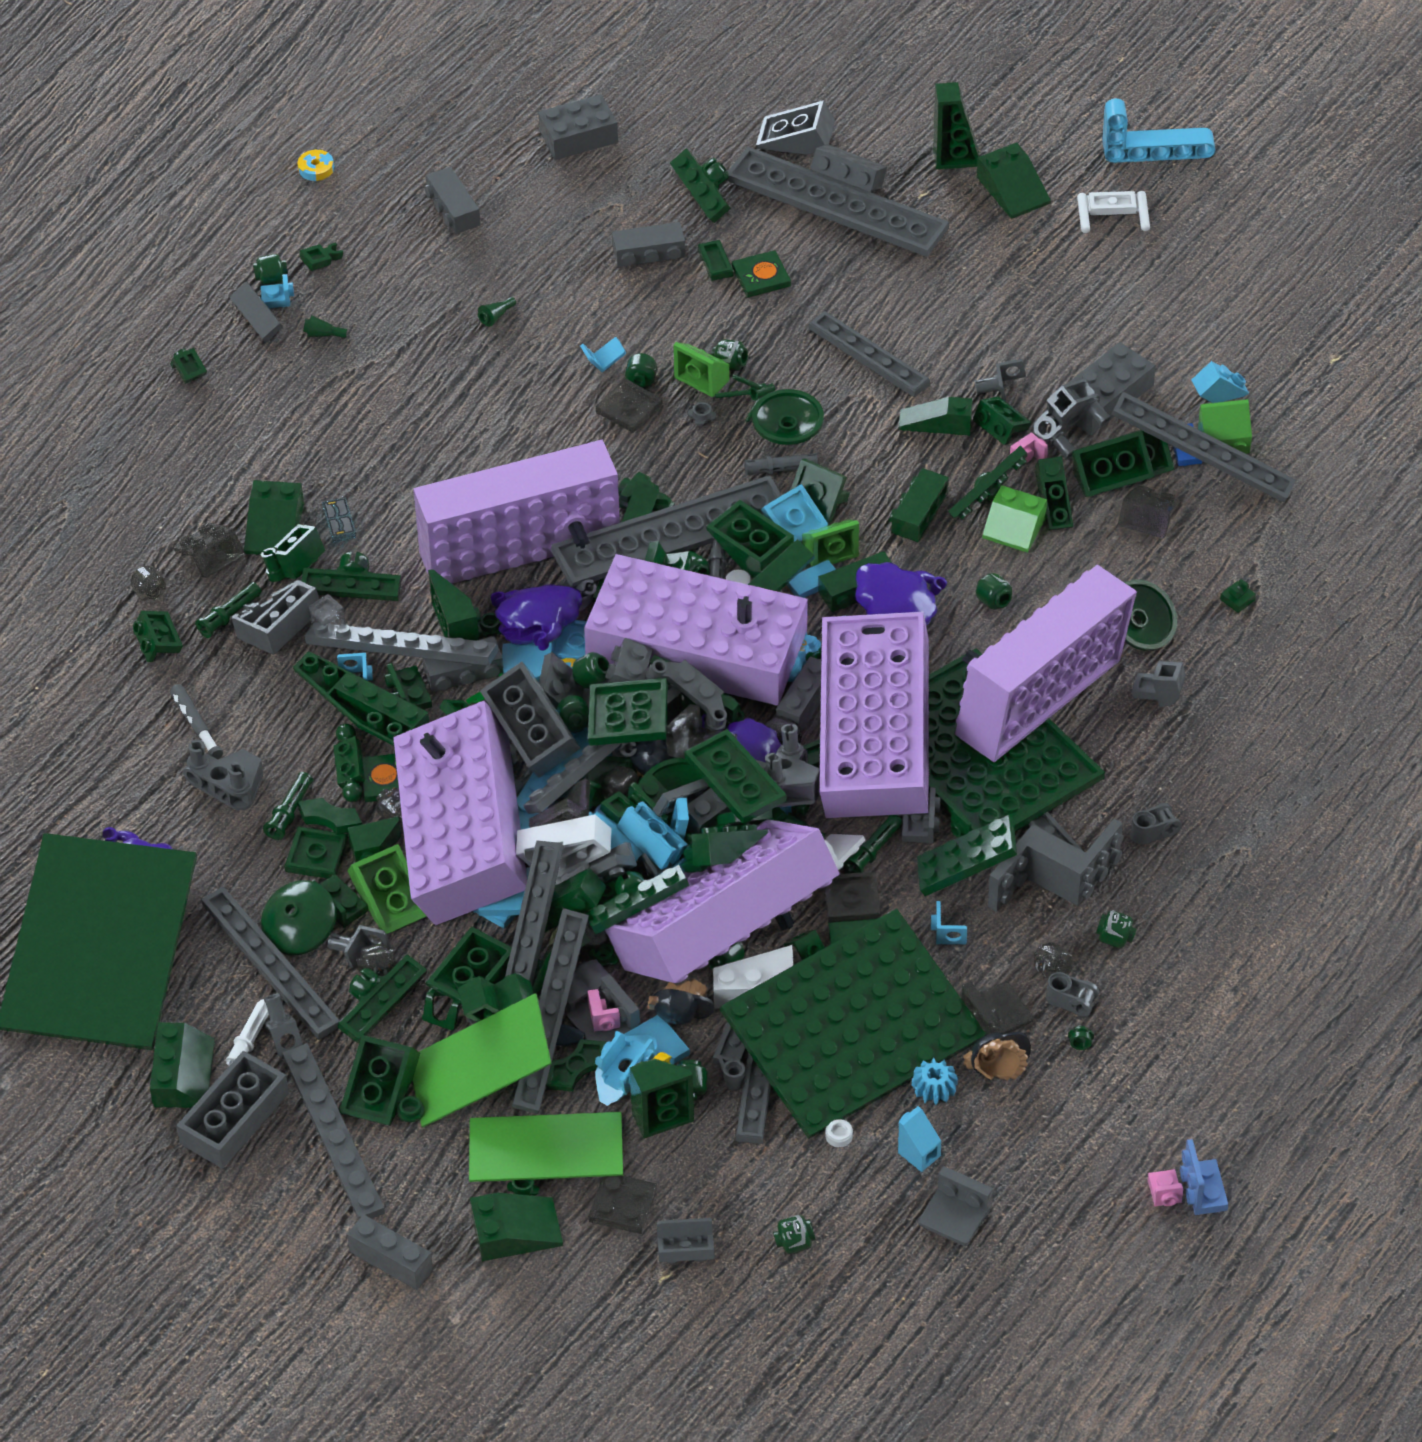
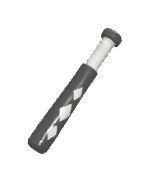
M180 684L172 686L170 689L172 698L197 737L204 742L208 754L217 760L223 756V750L215 744L210 736V731L189 694Z

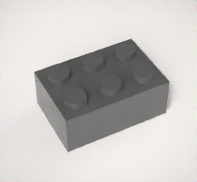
M602 94L538 111L539 132L554 160L618 143L617 121Z

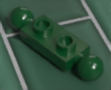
M344 723L336 729V738L340 743L333 745L337 783L343 789L342 795L344 799L353 803L359 801L363 794L362 788L358 784L365 780L361 742L356 737L355 728L350 724Z

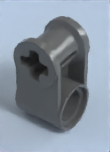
M1161 803L1134 814L1130 837L1133 842L1145 845L1175 835L1180 831L1182 823L1174 817L1171 812L1172 807L1168 803Z
M1056 972L1048 979L1046 1000L1050 1005L1068 1010L1078 1016H1088L1092 1010L1091 1004L1093 999H1096L1100 992L1098 987L1089 981H1083L1065 973Z

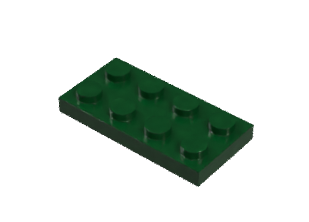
M728 729L684 752L687 762L743 824L787 801V794Z
M1007 815L1001 819H996L990 824L977 830H972L966 835L950 840L944 845L917 856L919 887L922 894L926 897L1016 856L1014 822L1010 816Z

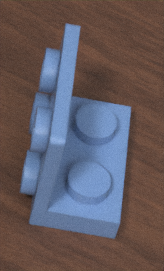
M1193 1139L1187 1140L1186 1150H1182L1183 1165L1180 1166V1176L1182 1182H1187L1186 1199L1188 1205H1193L1195 1215L1228 1211V1201L1217 1160L1198 1161Z

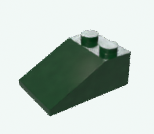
M1017 142L977 157V179L1011 219L1051 204V199L1029 156Z
M253 481L249 499L244 554L261 555L262 552L264 553V550L274 548L295 526L300 524L304 506L302 483Z
M741 500L737 501L706 526L707 531L740 568L754 578L794 543L793 534Z
M434 569L428 570L431 603L443 636L474 641L483 638L482 630L478 623L481 622L478 607L474 608L468 596Z
M471 926L426 981V985L461 1003L458 987L466 984L471 978L480 976L492 984H496L504 979L512 947Z
M361 1035L339 1112L344 1115L391 1126L397 1113V1106L405 1097L413 1080L420 1052L409 1046Z
M493 1193L470 1198L471 1214L482 1262L563 1246L552 1197Z

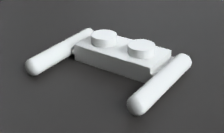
M1135 191L1094 192L1089 193V195L1080 193L1077 195L1080 225L1083 233L1090 231L1088 213L1090 215L1136 214V211H1139L1141 229L1143 231L1150 229L1147 199L1144 191H1139L1137 194H1135Z

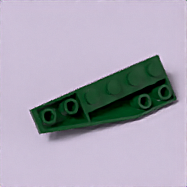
M310 651L293 666L296 673L353 724L393 746V737L430 723L427 711Z

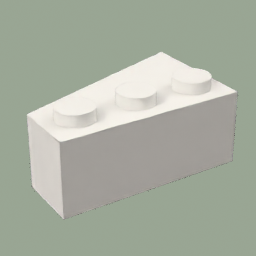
M591 815L517 830L516 855L531 866L536 840L561 843L564 849L557 875L558 878L610 853L612 828L598 816Z
M792 945L713 968L714 1008H720L721 1005L792 967Z

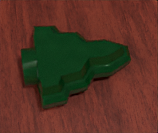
M642 472L636 473L632 479L625 477L618 487V494L620 496L619 508L627 509L636 482L659 489V486L651 482V477ZM659 492L653 511L674 506L675 503L668 495Z

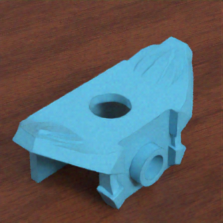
M616 1031L611 1042L608 1041L604 1045L601 1056L596 1057L595 1064L598 1066L595 1071V1077L601 1103L609 1106L612 1102H617L624 1095L628 1094L631 1089L629 1067L635 1066L642 1061L652 1060L655 1057L657 1049L655 1038L650 1035L625 1036V1034ZM622 1061H632L625 1072L619 1070V1064Z

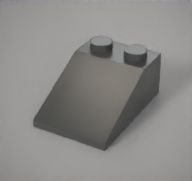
M824 100L765 116L756 147L764 150L805 155L815 153L816 148L826 144L829 145L835 119Z

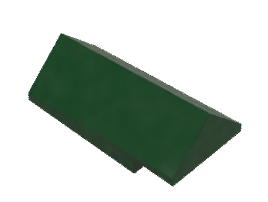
M1141 429L1073 450V474L1085 497L1175 470L1168 443Z

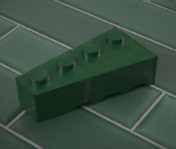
M958 82L935 84L933 154L936 170L977 167V157H980Z

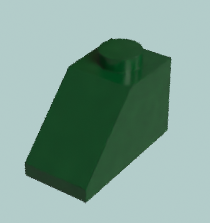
M398 817L348 828L349 842L355 863L396 844L401 837Z

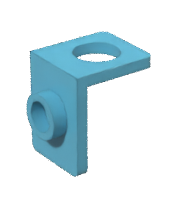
M614 337L595 353L584 344L580 345L588 360L601 372H604L626 354L617 337Z
M366 653L337 655L339 667L351 673L363 672L364 680H373L372 665L367 666ZM347 660L358 662L357 665L352 667L346 666L343 663Z
M936 901V915H931V930H936V944H966L967 926L941 925V902ZM950 932H958L961 934V936L957 938H950L947 936V934Z

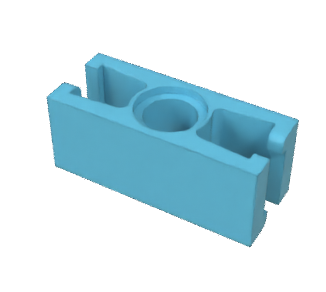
M643 801L638 803L636 808L633 806L627 808L616 826L644 854L646 853L648 858L661 870L666 868L669 862L672 865L677 863L688 845Z

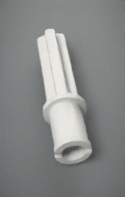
M264 999L257 1003L240 1036L234 1039L235 1045L225 1060L228 1066L232 1064L242 1051L248 1053L253 1050V1043L269 1015Z

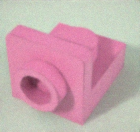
M1032 432L1010 446L1011 454L1021 445L1027 452L1028 456L1025 458L1027 462L1032 457L1038 460L1045 459L1048 455L1046 442L1043 439H1039Z
M598 989L589 990L588 1005L594 1032L610 1031L619 1028V1009H607L606 1000L600 999Z
M1175 1169L1148 1173V1183L1154 1206H1173L1176 1203H1182L1183 1186L1182 1183L1178 1182Z

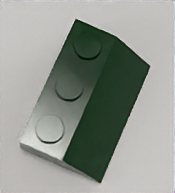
M158 1022L150 1082L153 1107L192 1108L210 1088L215 1046L214 1038L186 1023Z
M658 1059L642 1061L635 1066L629 1067L632 1115L644 1139L694 1122L693 1074L691 1070Z

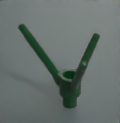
M733 375L732 378L751 388L717 393L715 398L750 395L755 403L745 419L746 422H749L752 418L755 404L766 394L775 391V386L773 383L768 385L765 383L758 384L743 377Z

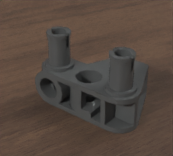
M1080 379L1062 385L1046 400L1047 410L1034 422L1032 428L1038 438L1043 439L1048 446L1054 445L1064 456L1065 460H1069L1073 457V450H1076V448L1065 437V434L1087 412L1100 427L1105 426L1112 419V416L1100 405V396L1085 379ZM1048 424L1052 426L1050 433L1046 432Z
M785 724L781 727L783 745L779 747L776 754L769 753L765 756L766 772L787 794V801L776 807L813 804L820 794V769L808 764V752L798 743V727L793 724L791 731V724Z
M192 740V744H188L190 756L187 759V766L183 769V775L186 780L194 787L235 810H246L251 807L263 778L261 758L245 749H241L217 760L205 753V744L202 740Z

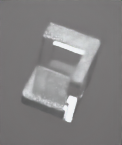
M329 594L308 606L311 625L314 622H320L324 627L331 622H334L336 625H346L343 607Z

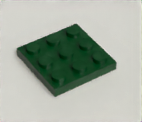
M659 678L591 684L588 724L589 746L666 739L667 679Z

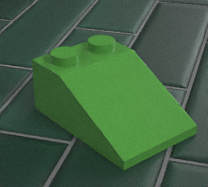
M399 844L351 864L347 870L357 893L368 905V910L380 930L390 934L427 917L411 899L407 861Z

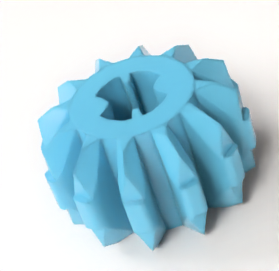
M934 1058L931 1063L923 1060L921 1067H915L912 1078V1086L915 1089L916 1097H923L924 1103L933 1100L935 1105L940 1099L947 1103L949 1096H954L956 1085L958 1084V1077L953 1066H947L945 1060L936 1063Z

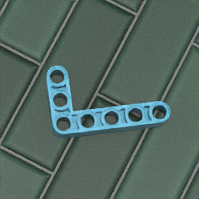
M1115 98L1105 104L1102 141L1105 159L1109 162L1201 159L1211 157L1216 151L1213 133L1208 128L1127 131L1128 120L1125 102Z

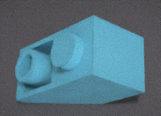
M1212 361L1191 379L1199 395L1212 403L1224 402L1249 394L1245 386L1246 381L1242 375L1237 372L1234 374L1225 365L1220 366Z
M917 1106L912 1112L905 1113L899 1120L898 1153L923 1172L941 1156V1139L923 1110Z

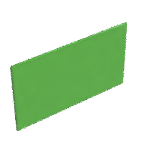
M536 993L419 1051L420 1056L413 1077L416 1098L424 1105V1114L420 1119L421 1126L425 1127L552 1064Z
M621 1112L470 1118L469 1182L623 1176Z

